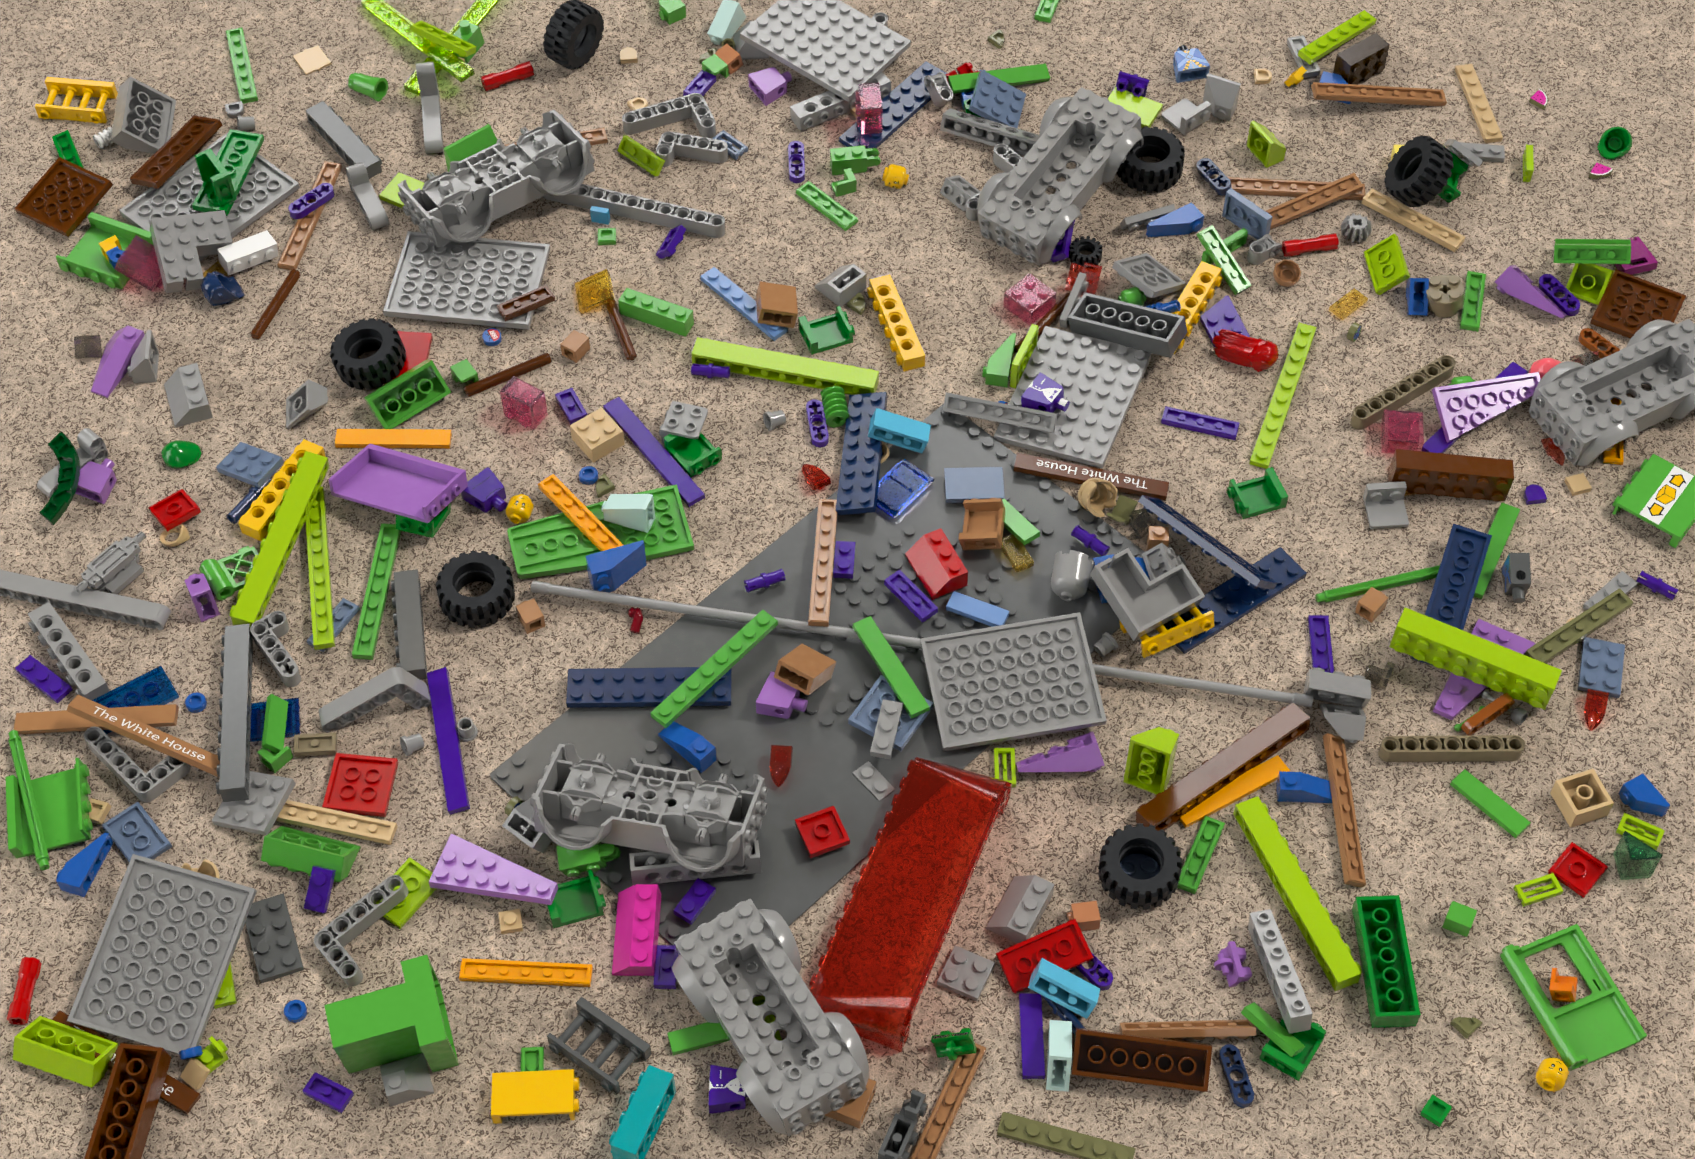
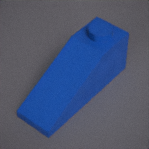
M1191 202L1148 223L1146 235L1148 237L1187 235L1192 232H1198L1203 227L1204 215Z
M673 722L658 733L661 739L701 773L716 761V748L702 735L676 722Z
M1279 771L1276 782L1278 802L1332 803L1328 780L1302 772Z
M103 833L66 862L63 869L58 872L56 880L62 891L85 897L113 845L109 833Z

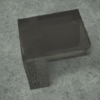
M100 335L74 337L76 359L102 357Z
M1598 351L1570 357V361L1578 362L1584 366L1600 360Z
M1145 508L1133 510L1129 515L1132 519L1130 526L1134 530L1129 538L1131 540L1142 539L1148 533L1149 526L1156 524Z
M1387 662L1385 669L1369 665L1364 677L1367 680H1371L1372 685L1386 690L1395 664Z

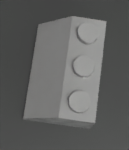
M194 363L178 367L164 384L175 428L213 418L198 364Z
M1312 668L1306 674L1303 694L1313 695L1315 700L1365 708L1371 700V680L1365 679L1366 677L1361 675L1350 677L1345 676V673L1339 671L1328 673L1322 668Z
M1036 875L1014 876L986 929L1015 943L1029 939L1053 896L1054 884Z

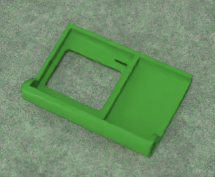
M1578 924L1522 947L1510 944L1502 949L1503 953H1501L1500 958L1560 1058L1568 1067V1071L1635 1045L1647 1037V1034ZM1556 945H1561L1565 949L1591 992L1589 996L1560 1008H1554L1525 962V958Z

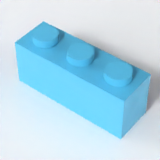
M876 408L870 420L868 437L923 453L929 441L931 425Z
M1041 958L1032 972L1028 986L1029 989L1086 1019L1095 1008L1100 993V988Z

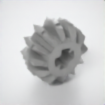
M1352 213L1351 216L1347 215L1341 223V235L1345 236V240L1351 239L1352 243L1357 240L1360 244L1362 240L1366 241L1371 234V221L1367 219V216L1362 217L1361 214L1355 215Z

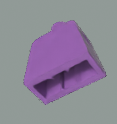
M770 67L748 74L749 87L766 106L787 93V83L792 81V77L788 71L780 74L775 67Z
M105 458L101 465L92 461L88 462L80 469L79 482L75 494L105 504L117 481L112 470L115 466L114 462L108 458Z
M204 574L190 575L185 580V584L201 622L220 615ZM206 597L208 603L202 605L200 598Z
M771 671L756 700V713L788 719L793 709L804 712L808 701L799 698L800 691L774 678L775 672Z

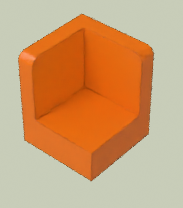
M1552 967L1549 987L1552 1000L1575 1002L1578 984L1577 977L1559 976L1558 969Z

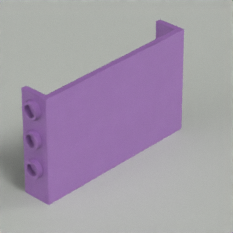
M368 444L328 479L332 496L425 523H429L468 487L466 470L374 444Z

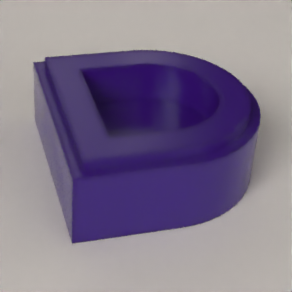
M1532 484L1526 487L1524 498L1527 505L1546 503L1547 497L1541 486Z

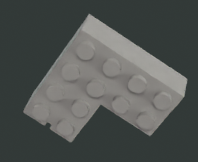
M225 210L151 219L150 232L165 294L182 292L183 279H186V291L201 289L204 276L199 256L218 254V248L233 243Z
M1129 548L1117 553L1112 559L1108 558L1095 565L1090 573V576L1133 641L1198 606L1205 597L1183 563L1150 581Z

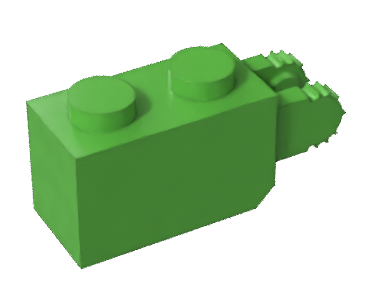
M865 145L830 149L832 175L844 174V169L851 168L853 173H863L867 171V167L880 165L881 159L878 157V149H866Z
M598 843L594 847L583 850H570L556 846L559 871L568 877H576L581 872L589 870L597 872L600 868L607 866L606 862L620 857L621 853L614 844Z

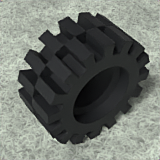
M1081 236L1080 240L1076 238L1070 245V262H1073L1075 267L1079 265L1078 268L1080 269L1082 266L1085 269H1088V266L1091 269L1094 268V265L1098 266L1102 258V245H1100L1099 241H1096V238L1091 240L1090 236H1087V239H1084V236ZM1087 250L1092 252V254L1083 255L1080 251Z

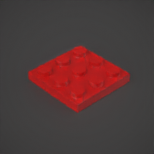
M336 753L322 807L352 814L386 817L399 763L398 759Z

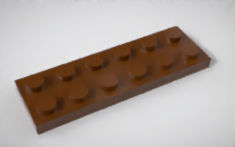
M194 115L129 178L131 183L157 189L163 186L212 135L217 133V130L223 126L219 119Z

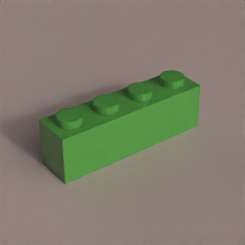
M629 288L625 289L618 300L621 315L685 337L694 325L693 310Z

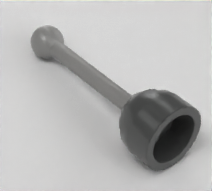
M1483 691L1481 694L1484 699H1489L1492 702L1496 700L1488 691ZM1520 707L1507 710L1510 712L1511 720L1519 726L1526 720L1529 714L1528 711Z

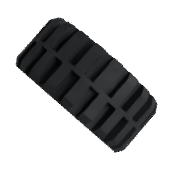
M569 0L561 4L560 8L556 9L555 14L551 16L550 22L546 26V33H544L543 47L547 57L572 70L583 67L585 63H588L590 58L594 56L603 37L604 20L601 13L579 0Z
M1154 126L1153 128L1143 127L1141 129L1144 139L1143 145L1140 146L1137 142L1126 155V160L1124 163H1121L1116 173L1121 178V181L1124 184L1127 183L1131 189L1136 188L1139 192L1143 190L1147 191V193H1152V191L1162 192L1163 189L1167 190L1172 185L1174 186L1181 178L1185 150L1182 142L1178 138L1176 139L1172 132L1168 133V130H1161ZM1150 156L1158 158L1161 161L1156 163H1149L1142 161L1139 158Z
M1417 136L1413 140L1407 141L1393 155L1392 161L1388 164V170L1385 172L1386 178H1384L1386 190L1390 195L1408 207H1421L1428 204V201L1434 200L1435 196L1442 192V188L1447 185V180L1451 177V169H1453L1454 165L1451 152L1430 136Z
M369 318L368 320L361 319L357 323L352 322L349 324V327H344L340 331L341 333L335 336V342L331 344V361L340 379L352 388L355 387L363 390V388H366V390H372L373 387L380 388L383 384L392 381L393 377L396 378L400 373L399 370H402L405 365L406 350L396 328L384 320L378 319L376 321L374 318ZM379 349L370 357L358 359L359 356L367 351Z
M475 550L470 551L471 553L465 554V552L461 553L457 558L454 556L449 560V564H444L441 568L442 571L437 576L436 590L442 612L445 616H448L450 621L454 623L457 621V624L463 627L468 625L469 628H475V626L480 625L482 628L487 627L486 624L488 623L494 624L498 622L497 619L499 617L502 619L507 615L506 611H510L513 606L512 602L515 600V589L511 570L503 559H499L495 554L489 555L486 551L477 553ZM476 581H483L493 585L488 592L477 597H467L459 593L465 585Z
M1137 823L1136 827H1132L1131 824L1126 825L1124 830L1120 828L1115 830L1113 836H1109L1105 840V845L1102 846L1098 867L1099 880L1102 881L1104 891H1109V897L1112 900L1117 898L1119 904L1124 907L1126 904L1131 905V909L1136 910L1137 907H1143V910L1150 909V905L1158 907L1162 905V900L1168 901L1178 887L1182 871L1181 851L1178 846H1175V840L1172 837L1167 838V832L1164 830H1155L1156 826L1149 825V827H1144L1143 823ZM1131 854H1145L1158 863L1160 872L1150 879H1135L1122 870L1120 861Z

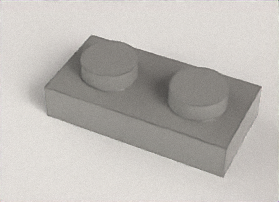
M869 761L853 772L858 780L879 801L895 790Z

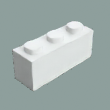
M267 230L217 249L219 263L228 275L256 266L278 256L277 243Z

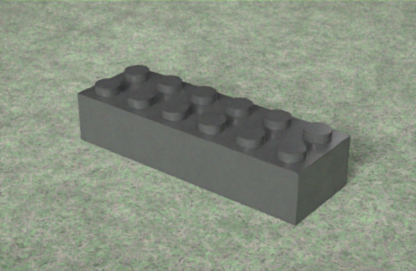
M1086 292L1068 316L1070 329L1073 333L1169 358L1173 356L1187 334L1185 316Z

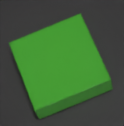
M598 228V245H616V228Z

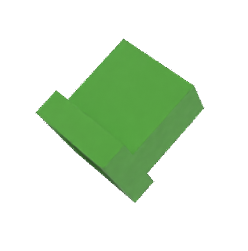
M428 955L401 961L405 983L324 1005L333 1048L349 1074L420 1053L424 1054L432 1072L459 1066L441 985Z

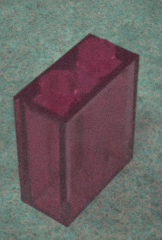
M136 235L117 260L115 270L154 292L157 287L161 288L163 285L154 245Z

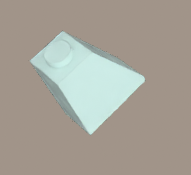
M733 0L722 1L707 33L712 43L720 45L723 40L731 39L746 19V15L738 2Z
M610 494L608 500L604 501L602 505L604 521L648 533L655 520L653 495Z
M1050 1020L1046 1090L1069 1092L1072 1063V1021Z

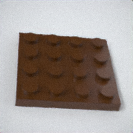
M59 157L14 209L18 214L69 237L113 184L110 180Z
M1616 269L1590 324L1631 339L1641 327L1651 321L1659 319L1674 323L1686 295Z

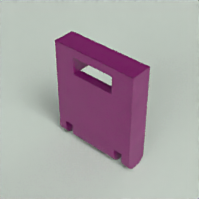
M1636 236L1633 239L1628 238L1631 239L1630 263L1644 260V262L1632 266L1631 264H1614L1619 271L1633 275L1657 269L1658 261L1642 240Z

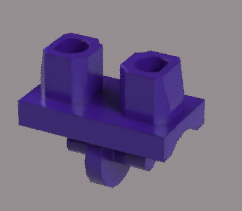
M1120 71L1116 87L1118 91L1123 92L1126 90L1132 92L1134 96L1145 97L1150 80L1138 77V74L1131 75Z

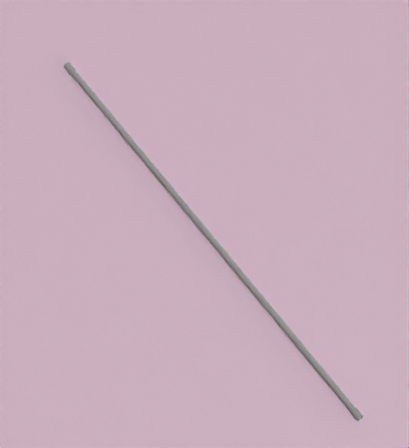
M532 581L531 592L553 594L743 623L750 622L757 615L560 586L540 581ZM774 617L778 620L777 628L860 640L853 628L829 625V627L808 626V622ZM882 633L889 644L922 649L920 638ZM1093 664L1095 675L1295 703L1298 706L1312 707L1313 695L1287 693Z

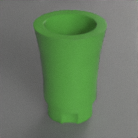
M354 73L348 78V87L379 102L387 94L388 82L385 78Z

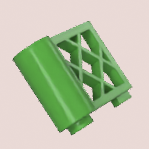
M248 545L238 549V553L220 560L206 559L201 563L199 571L204 574L218 600H224L232 596L235 591L244 588L245 580L236 584L234 579L236 575L246 577L248 572L239 571L241 565L250 567L249 571L251 572L253 562L243 559L250 554H253L254 557L259 555L254 546L249 547ZM228 563L237 564L235 569L226 568L225 566Z

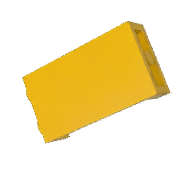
M574 1069L492 1073L491 1118L493 1124L502 1123V1117L569 1114L570 1120H575V1112H579V1098L575 1099V1091L580 1090L579 1077H575Z

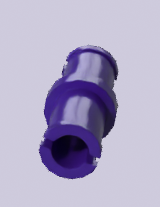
M693 363L691 375L729 379L730 367L714 366L712 363H709V365Z
M1079 525L1073 529L1071 536L1084 543L1087 549L1091 548L1101 556H1105L1110 550V546L1097 539L1095 534L1088 533Z
M779 569L767 574L764 572L758 577L744 580V584H747L744 586L749 593L763 587L765 589L769 588L770 585L785 581L786 578L784 577V571Z
M1643 570L1639 575L1641 577H1638L1636 582L1652 589L1651 592H1658L1670 600H1673L1675 595L1668 591L1677 594L1679 590L1663 582V579H1657Z

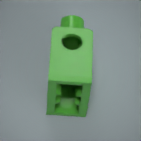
M462 20L459 23L460 27L453 35L477 46V53L485 43L480 27L470 23L468 20ZM453 52V55L465 59V62L468 63L476 53L468 57H461Z

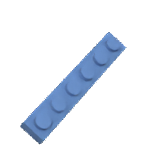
M713 267L700 276L701 281L773 341L788 332V327L758 323L756 301L717 268Z

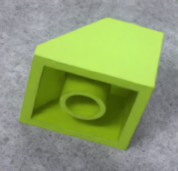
M1254 120L1251 121L1246 145L1266 168L1284 161L1285 146L1265 126Z
M1575 263L1566 288L1576 298L1598 305L1613 276L1614 270L1597 264Z

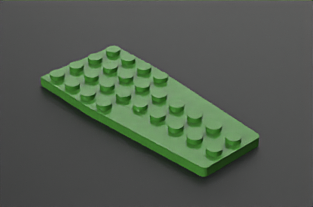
M677 484L634 493L653 495L655 520L648 533L604 521V513L602 512L604 501L586 506L623 545L643 540L646 560L694 550L693 540ZM563 513L510 527L507 530L519 579L587 570L585 556L601 552Z

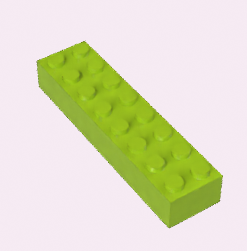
M1406 607L1396 626L1389 646L1397 652L1408 654L1417 660L1425 661L1437 668L1450 671L1456 676L1465 677L1476 684H1482L1496 692L1508 693L1513 699L1524 701L1533 707L1544 710L1562 672L1561 669Z

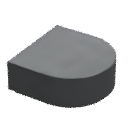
M242 101L225 104L228 117L237 118V116L244 114Z

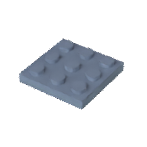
M981 70L978 74L969 110L985 119L1018 128L1026 93Z
M880 675L848 719V724L874 737L883 699L900 702L884 676ZM924 698L930 706V710L912 719L903 707L893 748L900 752L904 749L933 708L932 701Z

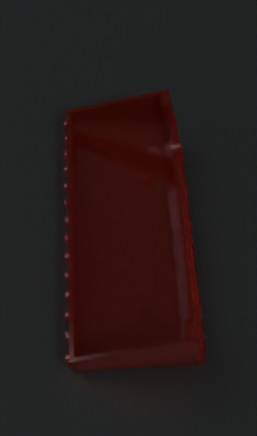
M916 757L914 760L911 759L908 764L907 777L903 776L899 785L901 790L899 794L895 793L891 805L893 808L891 812H886L883 823H885L884 828H879L875 838L877 843L875 847L871 846L867 858H869V861L861 867L859 876H861L860 881H855L851 891L853 896L851 900L847 899L843 908L845 914L843 918H838L835 925L836 934L834 937L830 936L826 946L828 951L826 955L822 954L818 963L820 969L817 974L814 973L809 983V986H812L810 992L824 1013L839 1012L843 1014L854 1026L860 1037L902 1052L909 1036L916 1006L998 814L1003 815L1012 789V783Z

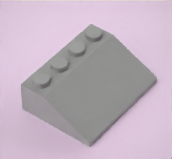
M130 76L119 86L110 141L126 149L155 154L171 138L176 100Z

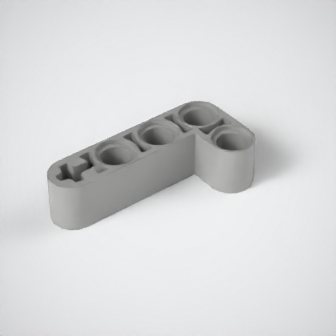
M668 131L661 135L656 148V155L665 160L663 167L670 166L675 156L724 163L728 160V145L722 140Z
M360 162L345 167L351 191L354 192L353 194L357 202L360 203L359 206L363 214H366L365 218L372 231L390 225L388 216L369 181L364 163Z
M85 428L78 434L77 441L80 448L77 449L80 469L90 461L100 464L102 460L108 457V450L104 440L95 432ZM60 464L41 477L37 483V488L49 498H51L53 492H56L59 485L57 481Z
M274 611L254 622L250 627V631L255 644L287 687H295L301 682L298 666L278 639L288 633L289 624L284 612Z

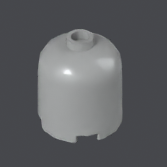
M1070 550L1069 554H1062V551L1056 553L1050 582L1052 591L1064 601L1080 599L1087 592L1094 561H1089L1088 555L1079 551Z

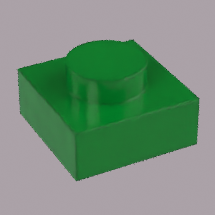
M1432 1094L1420 1115L1440 1127L1451 1111L1452 1106Z

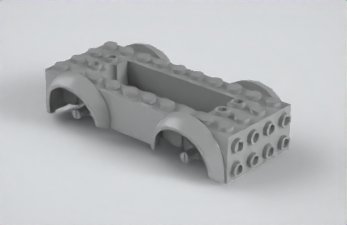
M1082 87L1073 97H1062L1055 100L1048 107L1042 118L1039 139L1012 172L997 173L984 185L977 204V215L982 236L986 239L991 238L1001 247L1009 248L1014 254L1025 257L1030 263H1036L1040 266L1043 263L1049 262L1060 239H1063L1065 231L1076 218L1082 219L1080 210L1103 182H1112L1121 163H1124L1126 155L1137 142L1140 146L1143 145L1141 117L1134 112L1131 113L1125 110L1120 105L1110 102L1107 98L1100 97L1094 94L1093 91ZM1069 162H1074L1076 167L1068 169L1066 165ZM1060 177H1063V178L1066 179L1065 181H1062V182H1058V181H1057V179L1060 178ZM1049 187H1053L1056 190L1054 194L1050 195L1045 191Z
M551 110L542 114V127L539 126L530 131L526 127L524 129L521 128L520 132L523 135L519 136L516 143L517 146L514 143L505 146L500 138L496 144L461 161L450 162L449 172H444L439 176H435L433 172L428 173L427 178L429 180L425 181L422 190L419 188L412 191L409 189L406 180L398 184L400 190L398 196L404 203L402 208L405 215L410 216L414 225H418L422 234L425 233L431 243L433 242L438 248L451 241L456 243L471 242L483 236L494 220L536 199H540L546 194L550 196H564L575 191L582 184L585 176L595 171L593 165L595 161L590 153L591 145L587 139L582 137L579 131L573 128L570 122L567 123L562 114L559 115L555 110Z
M1657 319L1641 327L1630 339L1626 348L1592 364L1584 366L1573 361L1559 363L1551 368L1539 381L1534 390L1528 412L1574 466L1589 465L1605 450H1611L1615 444L1629 437H1633V441H1636L1639 438L1640 431L1667 418L1683 419L1695 409V324L1690 319L1678 324L1668 320ZM1648 384L1651 390H1643L1641 385ZM1626 394H1631L1635 398L1627 397ZM1617 398L1621 401V404H1612L1610 400Z
M568 743L559 744L556 751L552 752L550 764L546 765L544 776L538 781L537 791L531 796L530 804L533 806L532 822H534L535 831L546 833L553 842L561 847L570 850H583L594 847L600 842L671 854L679 864L687 869L696 872H709L719 869L726 864L743 867L746 858H750L751 844H755L757 830H760L762 825V815L765 816L767 812V803H764V800L767 797L768 788L764 787V778L757 774H754L753 784L748 789L738 791L733 784H727L729 778L727 774L724 777L723 773L720 774L719 780L715 782L704 781L699 775L697 768L682 771L637 763L635 758L630 759V764L625 769L615 771L609 764L603 763L606 759L603 753L602 755L598 753L595 760H584L578 756L575 745Z
M750 898L739 902L731 910L718 914L712 921L699 925L696 930L680 936L674 942L678 957L672 966V971L678 983L705 1020L710 1023H720L743 1060L736 1072L737 1078L755 1108L776 1133L787 1134L788 1137L792 1134H799L805 1129V1126L812 1122H819L824 1118L825 1114L832 1110H839L845 1102L850 1099L859 1098L867 1090L869 1065L858 1033L843 1014L839 1012L824 1013L799 975L801 958L795 938L786 921L777 911L757 909ZM756 995H763L765 1002L760 1006H756L752 1002L753 998ZM772 1014L776 1016V1020L772 1023L764 1021L767 1015ZM781 1029L787 1032L786 1039L782 1041L776 1040L774 1037L775 1032Z

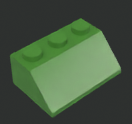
M489 124L443 148L448 172L450 162L461 161L497 143V138Z

